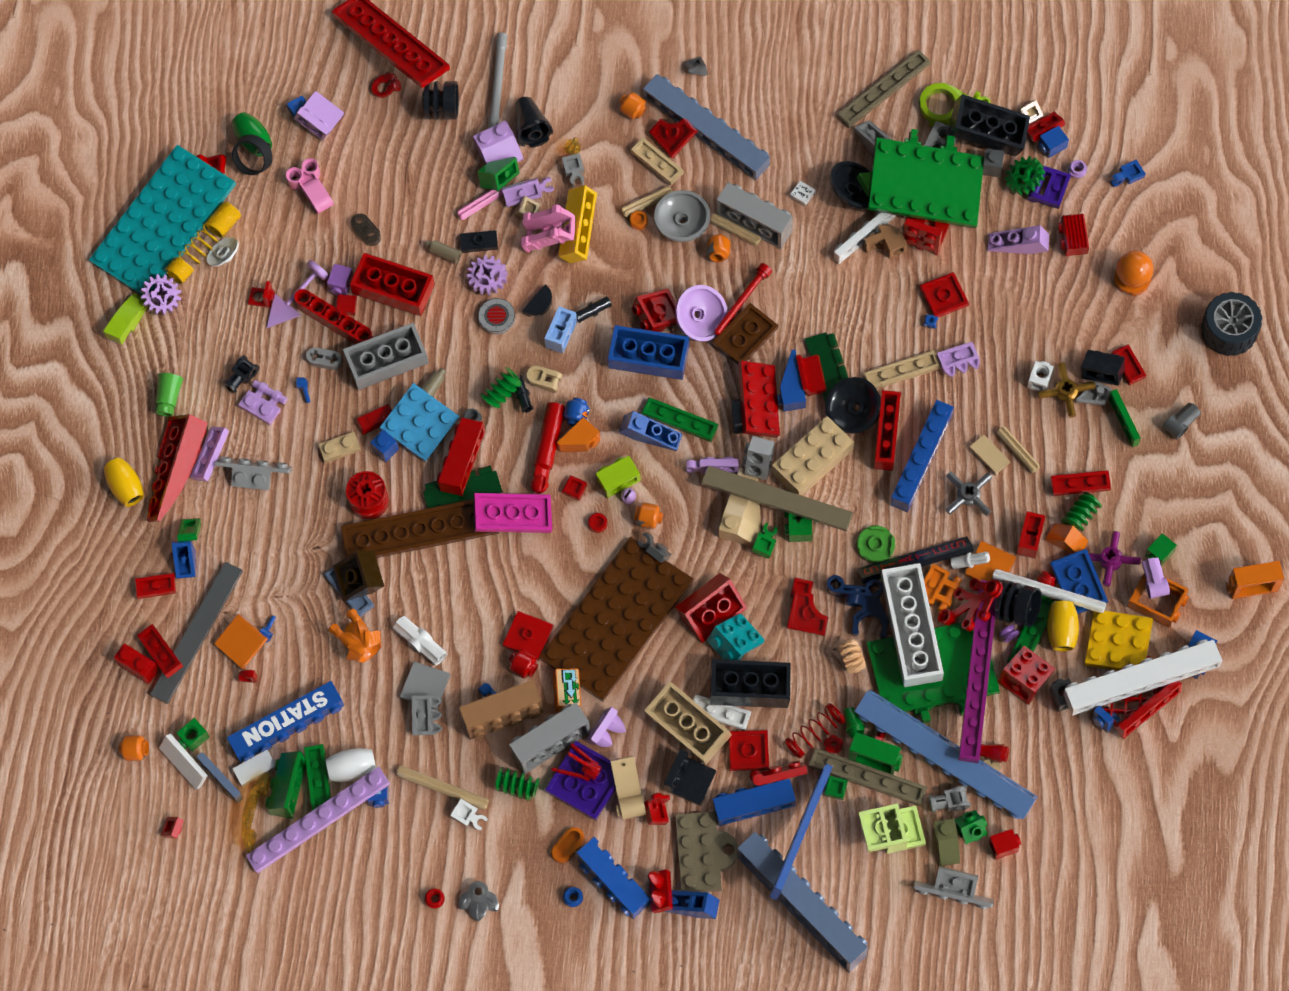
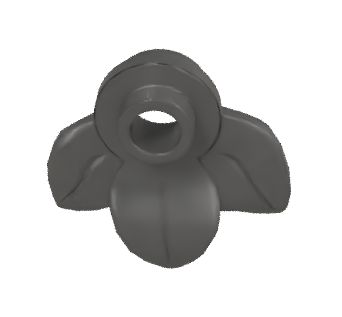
M475 881L469 886L468 892L461 895L459 909H469L471 917L479 922L487 910L498 911L499 902L497 896L488 891V887L484 882ZM479 887L482 889L481 895L475 894V888Z

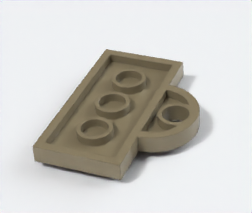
M715 811L676 814L681 891H722L720 871H725L735 864L738 858L736 840L727 832L717 831ZM725 846H732L734 852L731 855L724 854L722 850Z

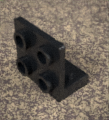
M680 749L664 782V791L700 806L712 783L716 770L688 758V752Z

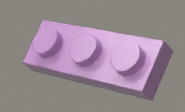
M210 428L190 475L193 480H209L214 468V461H217L229 433L226 428Z

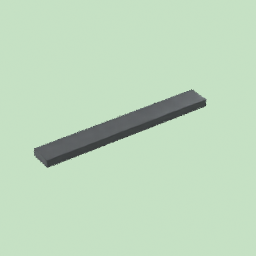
M227 562L224 563L174 651L184 667L169 678L162 673L150 694L151 697L169 704L241 577L242 569Z

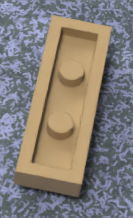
M644 137L631 148V153L671 186L684 174L683 169Z

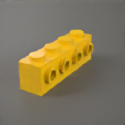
M586 185L568 190L565 210L575 216V233L573 241L569 240L565 241L564 244L560 243L558 257L570 264L587 260L597 192ZM570 221L565 222V224L563 225V229L567 224L570 223Z

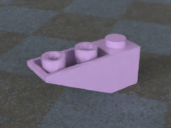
M1041 225L989 233L988 251L1035 254L1049 250V234Z

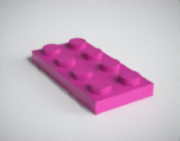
M474 493L475 532L551 533V495Z

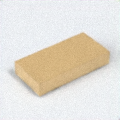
M985 435L980 437L969 448L995 475L1010 464L1008 458Z

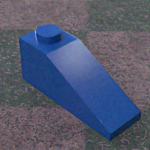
M795 349L791 350L780 386V394L777 395L778 405H782L783 412L806 408V398Z
M672 890L673 909L664 912L695 918L716 919L720 900L708 892Z

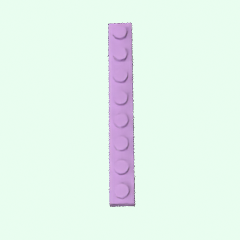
M378 766L247 854L248 860L257 873L261 872L390 785V782Z

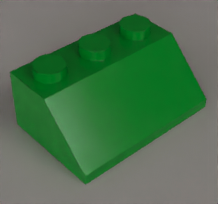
M300 751L281 753L280 759L276 760L275 770L277 772L275 778L273 777L271 780L270 789H272L271 796L267 797L265 804L270 815L290 819L294 817L306 768V760Z

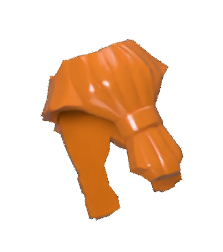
M353 608L346 614L352 622L345 627V632L336 623L332 624L328 631L348 649V660L364 663L382 647L381 631L371 632L361 620L357 610Z

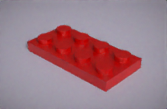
M740 361L738 363L743 434L777 438L780 436L775 365Z

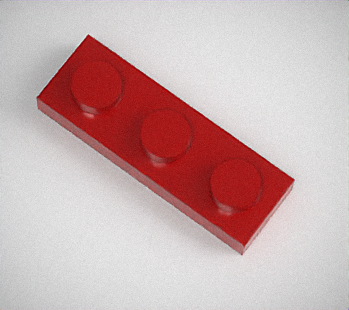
M1109 470L1054 475L1050 478L1053 496L1111 491Z
M153 624L137 635L167 678L184 667Z

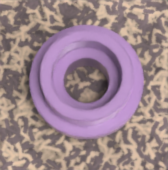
M1075 160L1070 163L1068 172L1074 178H1082L1087 172V166L1083 161ZM1078 168V169H1080L1081 171H1080V172H1077V171H1075L1074 169Z

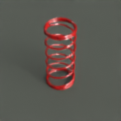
M828 703L825 706V714L817 712L818 722L814 719H809L808 724L810 728L802 725L800 727L801 734L793 732V740L790 738L785 739L786 745L797 758L802 759L805 753L798 746L794 734L803 738L810 748L813 749V746L804 736L802 727L812 732L817 740L821 742V739L811 727V720L817 723L827 735H830L822 726L818 714L826 717L838 729L836 724L830 719L826 708L838 723H845L843 715L833 704Z

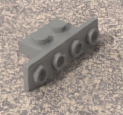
M220 457V459L214 461V466L232 468L231 486L270 490L271 472L290 473L292 471L291 466H287V463L282 462L272 465L268 461L259 460L257 463L243 458L234 461L231 460V457Z
M941 866L938 869L935 885L915 881L913 887L920 894L928 895L933 893L937 894L938 898L946 900L954 898L957 899L958 903L968 904L970 902L982 909L992 908L994 902L993 899L974 895L978 875Z

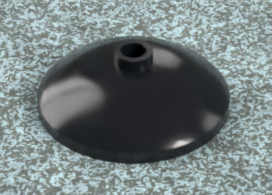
M840 162L830 172V185L836 196L845 204L854 208L867 209L869 197L865 194L857 176L860 173L870 171L855 162Z
M859 377L846 378L838 382L830 390L826 399V414L845 433H861L869 429L877 421L880 415L881 397L877 388L868 380ZM859 405L860 409L855 411V407Z

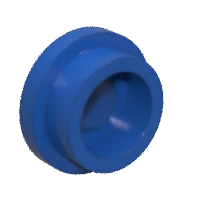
M570 887L565 890L563 900L567 906L577 907L583 901V893L577 887ZM573 894L577 896V899L574 901L569 899Z

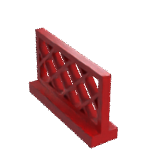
M1176 681L1152 689L1153 696L1150 698H1143L1140 693L1139 697H1128L1118 700L1125 701V709H1113V702L1110 708L1103 709L1110 713L1111 716L1112 713L1124 714V719L1120 723L1113 720V727L1118 731V735L1125 739L1181 693L1182 683ZM1127 701L1139 702V707L1135 710L1127 709Z

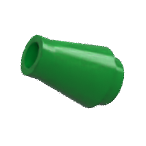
M854 707L844 709L846 733L851 738H854L856 732L864 734L865 725L858 717Z

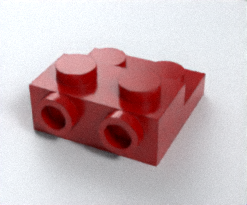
M669 289L638 296L632 304V312L635 316L638 315L640 327L643 330L663 332L666 327L677 325L675 317L676 302Z

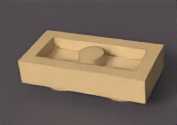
M355 432L318 444L325 463L361 451Z

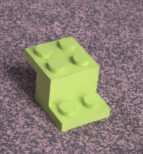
M897 803L862 811L858 814L868 852L886 849V853L889 854L926 845L916 806L899 809Z

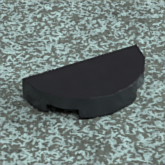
M546 284L522 310V314L528 317L541 316L549 311L552 305V293Z

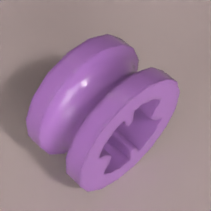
M1013 624L999 633L1000 637H1004L1003 641L1005 643L1011 641L1019 634L1018 630H1014L1015 626Z

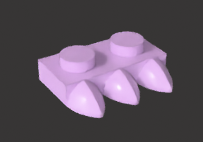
M973 341L937 353L942 371L951 377L955 374V368L966 373L968 364L975 369H978L980 364Z

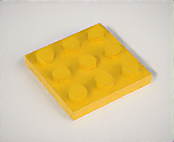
M1105 610L1103 613L1094 611L1085 666L1120 671L1126 665L1133 664L1135 666L1141 664V661L1147 659L1153 618Z

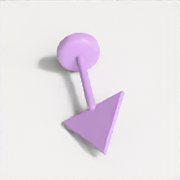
M310 259L307 262V267L312 274L297 291L305 289L315 276L323 281L329 278L328 273ZM295 293L287 302L275 294L267 328L301 316L300 313L290 306L295 300Z

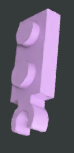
M545 177L541 182H538L537 178L503 187L502 192L506 206L519 204L524 196L533 200L542 197V191L552 192L554 190L553 186H545L547 182H551V178Z
M706 457L700 459V461H686L688 473L697 471L706 473L708 466L730 473H738V459L733 457H724L723 459Z

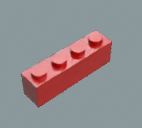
M882 390L874 469L893 471L901 392Z
M461 418L460 423L456 425L454 440L450 441L448 456H445L443 460V470L437 476L440 491L463 496L485 434L483 422L467 418Z

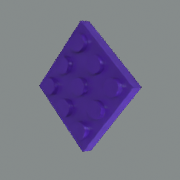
M575 741V746L602 767L595 781L590 779L587 782L581 778L556 772L546 787L545 792L596 821L616 790L611 761L580 742ZM571 747L569 752L587 761ZM566 755L558 768L584 775L581 771L584 765Z

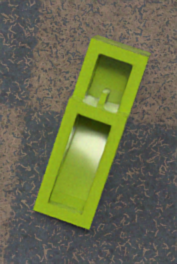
M133 293L114 314L103 331L106 338L123 345L130 331L133 332L148 307V305L143 307L145 300H140V295Z

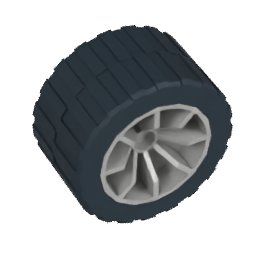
M1229 292L1216 296L1208 304L1201 324V333L1205 343L1212 350L1226 356H1236L1245 353L1257 340L1262 326L1261 310L1251 297L1243 295V293Z

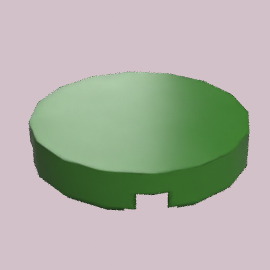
M879 525L869 526L859 534L857 551L865 561L874 564L888 560L893 555L895 538L887 528Z

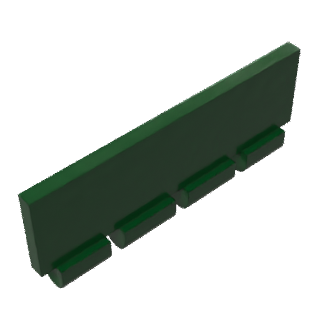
M825 332L806 338L805 342L809 355L814 356L818 354L820 357L827 389L826 392L822 393L826 404L830 390L838 382L849 378L845 365H841L844 361L840 349L837 348L838 343L835 334L827 335Z
M491 465L479 468V476H476L475 471L472 470L463 496L440 491L437 481L425 484L426 491L423 494L427 508L473 500L474 493H503L497 471H492Z

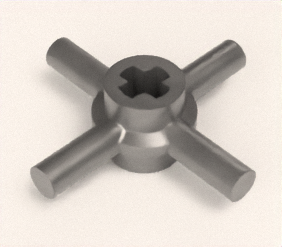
M952 471L946 475L958 488V499L945 509L949 515L962 504H974L986 517L992 512L979 499L980 489L992 479L989 473H986L975 484L971 482L963 483Z

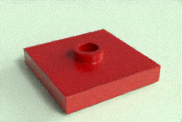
M517 611L502 645L504 648L515 652L525 650L539 661L554 628V624Z

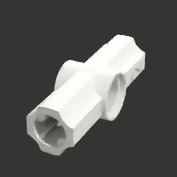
M405 616L400 617L396 621L393 629L407 641L414 651L424 655L435 666L444 660L447 652L435 643L433 638L424 629H419Z

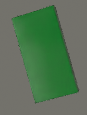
M182 519L177 534L178 542L197 540L201 528V519Z

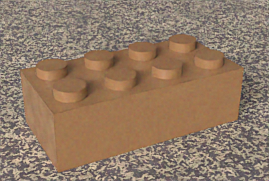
M534 680L459 707L470 740L481 739L490 732H500L509 725H519L523 722L522 720L527 718L535 719L544 712L542 700Z

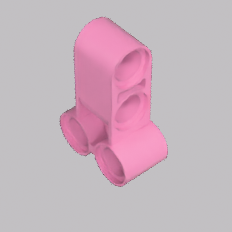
M309 158L303 161L302 169L297 167L290 168L286 172V178L289 187L293 190L301 189L315 212L319 214L334 204L318 179L320 176L318 162L315 159ZM310 168H315L313 171H307ZM294 177H299L297 180H291Z

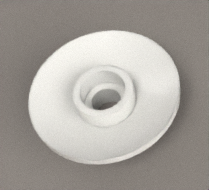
M227 237L216 243L212 247L213 250H210L207 255V263L212 267H217L229 262L238 249L239 243L237 239Z

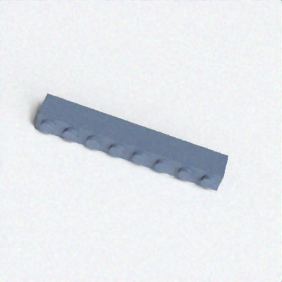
M656 74L643 88V97L676 122L686 118L698 131L695 134L696 137L754 180H757L770 166V157L765 150H760L750 139L742 137L738 130L727 126L723 119L715 117L708 108L700 106L696 99L693 97L689 98L681 88L673 86L666 77Z

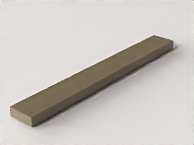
M708 466L702 480V485L846 532L853 517V512L711 466Z

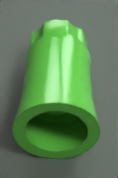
M171 373L158 374L155 414L163 417L173 416L179 391L184 380L181 376Z

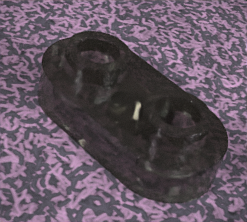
M360 213L352 217V229L366 245L375 246L381 241L379 229L365 214Z

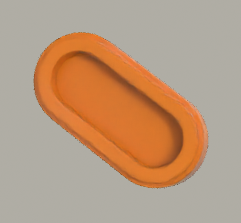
M572 827L563 834L552 847L551 854L554 861L566 863L584 843L583 831Z

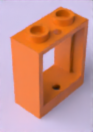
M1280 561L1233 568L1231 575H1229V580L1226 582L1228 594L1231 593L1232 599L1278 592L1284 580Z
M1143 573L1127 607L1146 617L1153 618L1154 621L1170 628L1172 622L1177 623L1181 615L1178 612L1180 607H1185L1189 596H1187L1189 589L1166 578L1170 593L1179 597L1168 617L1139 603L1146 589L1147 582Z

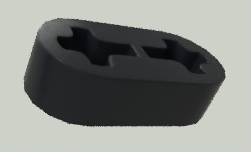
M740 399L731 400L734 434H743Z

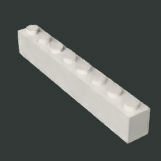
M1202 640L1196 643V646L1190 648L1189 646H1183L1177 652H1165L1159 658L1153 660L1152 658H1147L1141 661V664L1135 666L1129 664L1117 672L1111 670L1098 678L1096 676L1089 677L1080 684L1077 682L1071 683L1066 686L1067 688H1065L1063 695L1073 716L1097 708L1099 705L1103 706L1219 668L1222 664V658L1214 640Z

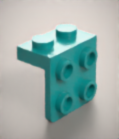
M738 614L715 626L706 641L723 660H741L744 654L759 647L765 640L742 614Z

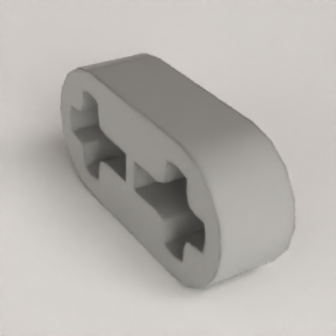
M311 348L306 354L308 363L314 367L337 370L342 365V358L336 351ZM318 354L319 358L313 360L312 357ZM333 357H336L337 361H334V363L331 364L330 360H333Z

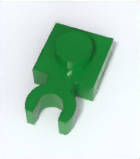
M765 523L761 530L762 533L759 532L756 536L751 552L769 559L776 543L773 537L777 533L778 528L775 527L770 532L767 530L768 523Z

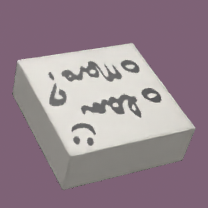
M799 181L791 192L790 198L806 206L816 193V190Z

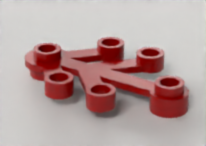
M977 578L971 579L969 582L971 589L974 591H979L980 589L984 591L980 594H974L962 588H957L954 591V597L959 601L964 599L969 601L953 611L943 609L938 615V621L945 626H949L955 623L958 616L969 610L961 626L968 632L972 631L975 627L973 619L982 601H984V604L978 611L977 618L983 622L989 620L990 612L988 610L993 600L1001 594L1003 590L1002 583L998 580H989L985 583Z

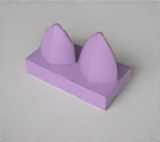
M613 707L606 708L585 741L600 747L612 746L611 737L606 729L617 733L626 732L623 721L617 715L618 711Z

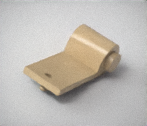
M634 756L610 760L619 805H616L618 817L622 816V819L625 820L646 815Z

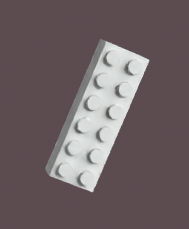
M921 564L883 569L881 580L903 686L909 687L942 681L944 672Z

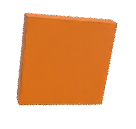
M981 541L975 554L988 552L990 561L974 565L973 568L968 567L965 576L984 581L993 580L992 576L995 569L1010 573L1017 557Z
M238 614L214 644L240 668L244 669L268 638L241 614Z

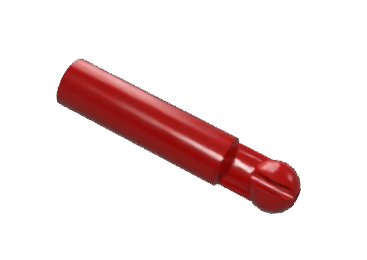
M548 402L546 404L534 461L535 470L530 482L532 491L537 494L544 493L549 487V474L554 464L565 409L564 405L557 402Z

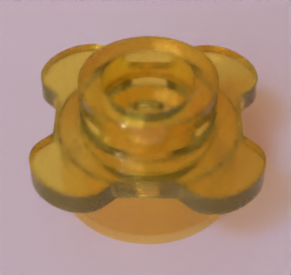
M574 137L573 140L569 139L566 142L565 153L575 155L580 152L581 144L578 143V138Z

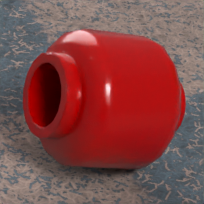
M520 650L517 653L513 652L508 660L510 671L523 679L531 678L538 668L537 658L525 650Z

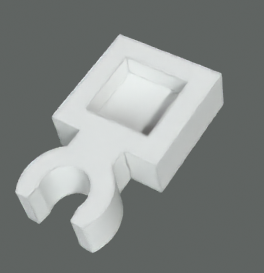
M462 798L450 815L468 826L470 821L473 822L474 827L478 830H482V827L477 824L478 820H488L484 815H476L475 813L478 808Z

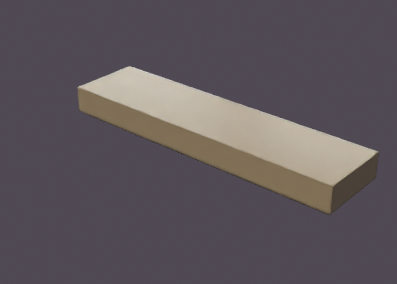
M935 350L864 372L863 376L864 379L871 382L877 389L939 370L941 365Z

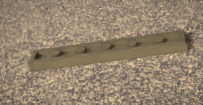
M917 50L838 112L837 117L848 128H851L931 65V61L920 50Z
M814 748L808 764L809 768L820 772L824 765L828 764L833 766L830 772L831 776L846 779L848 782L920 807L927 790L926 786L818 748Z

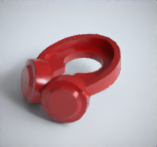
M386 72V74L376 78L372 83L371 90L375 96L384 98L391 95L394 91H400L401 82L394 73ZM391 81L385 92H379L378 87L381 83Z

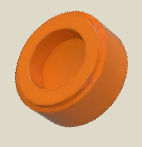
M643 211L633 212L630 215L631 227L636 230L646 228L648 225L647 214Z

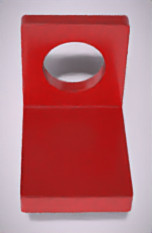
M266 281L265 289L251 288L248 305L270 308L271 301L275 297V290L272 288L270 281ZM262 293L263 300L260 302L255 301L254 295Z

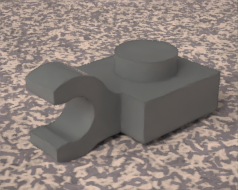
M649 532L643 533V536L647 538V542L645 543L640 540L637 542L638 545L647 549L646 552L660 563L665 560L668 561L672 554L667 551V547L661 543H654L653 536Z

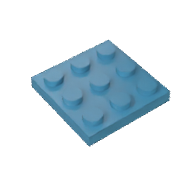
M413 383L379 429H384L399 444L426 462L459 419V416Z

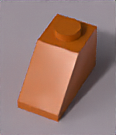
M583 417L557 442V448L560 452H587L590 448H595L599 444L601 439L600 431Z

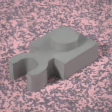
M580 153L562 157L566 177L571 176V186L575 187L574 181L577 179L584 185V176L580 174L584 173Z

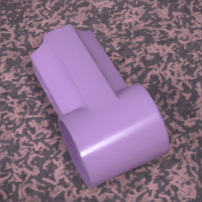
M1150 558L1142 561L1147 581L1146 591L1149 599L1169 595V584L1163 576L1159 558Z

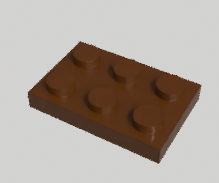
M749 303L713 341V345L736 364L740 361H748L774 334L779 325L753 304Z

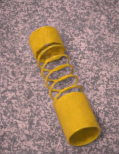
M223 201L203 224L205 231H197L199 238L192 237V245H185L186 252L180 251L179 257H174L170 264L166 266L165 271L168 270L167 274L179 284H184L194 271L181 258L180 253L189 255L197 264H200V261L188 252L186 246L195 248L202 256L207 257L203 251L194 245L192 239L200 240L208 249L213 250L208 243L201 239L199 231L206 233L213 241L219 243L214 236L207 232L205 225L213 234L223 238L241 218V213L237 208L227 201Z

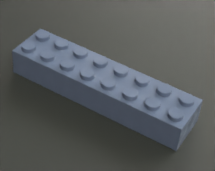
M754 832L737 848V857L771 892L783 864V856L777 849L772 850L768 846L769 842L762 834L758 835ZM792 866L777 899L850 973L867 957L868 947L866 945L868 943L862 936L859 935L857 937L852 932L853 927L847 921L843 922L838 917L839 913L832 906L828 907L824 903L825 899L819 892L814 893L810 889V883L804 877L800 878L796 874V869Z

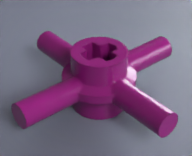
M1118 531L1112 532L1110 547L1105 548L1101 554L1088 553L1091 561L1100 562L1105 568L1103 585L1106 587L1111 586L1113 571L1119 569L1121 564H1141V557L1123 556L1121 551L1117 549L1120 532Z

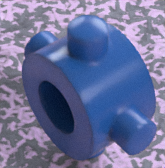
M927 314L923 324L924 327L927 326L928 328L935 329L939 318Z

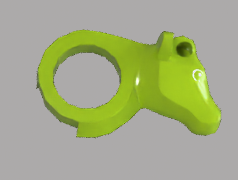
M934 83L926 87L921 93L918 102L920 112L930 122L929 126L933 127L935 121L950 126L953 109L947 114H935L928 109L926 105L927 99L934 94L943 93L947 94L955 102L962 94L968 95L949 84ZM976 91L973 98L990 103L988 97L980 96L981 92Z

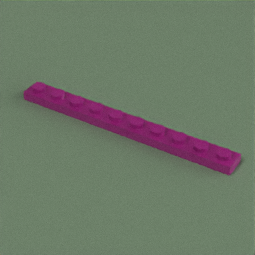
M996 598L988 610L990 612L988 621L983 622L977 618V613L982 608L984 601L981 602L974 619L975 627L973 629L958 757L960 761L977 764L981 750L995 625Z

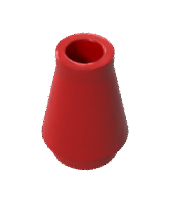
M981 744L980 756L998 763L1007 762L1009 747L1005 746V744Z

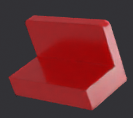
M800 354L796 355L803 390L807 395L812 396L826 392L827 389L818 354L807 358H802Z

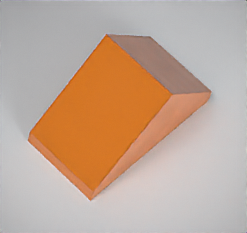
M1056 523L1053 524L1045 541L1070 554L1085 549L1089 542L1073 525Z

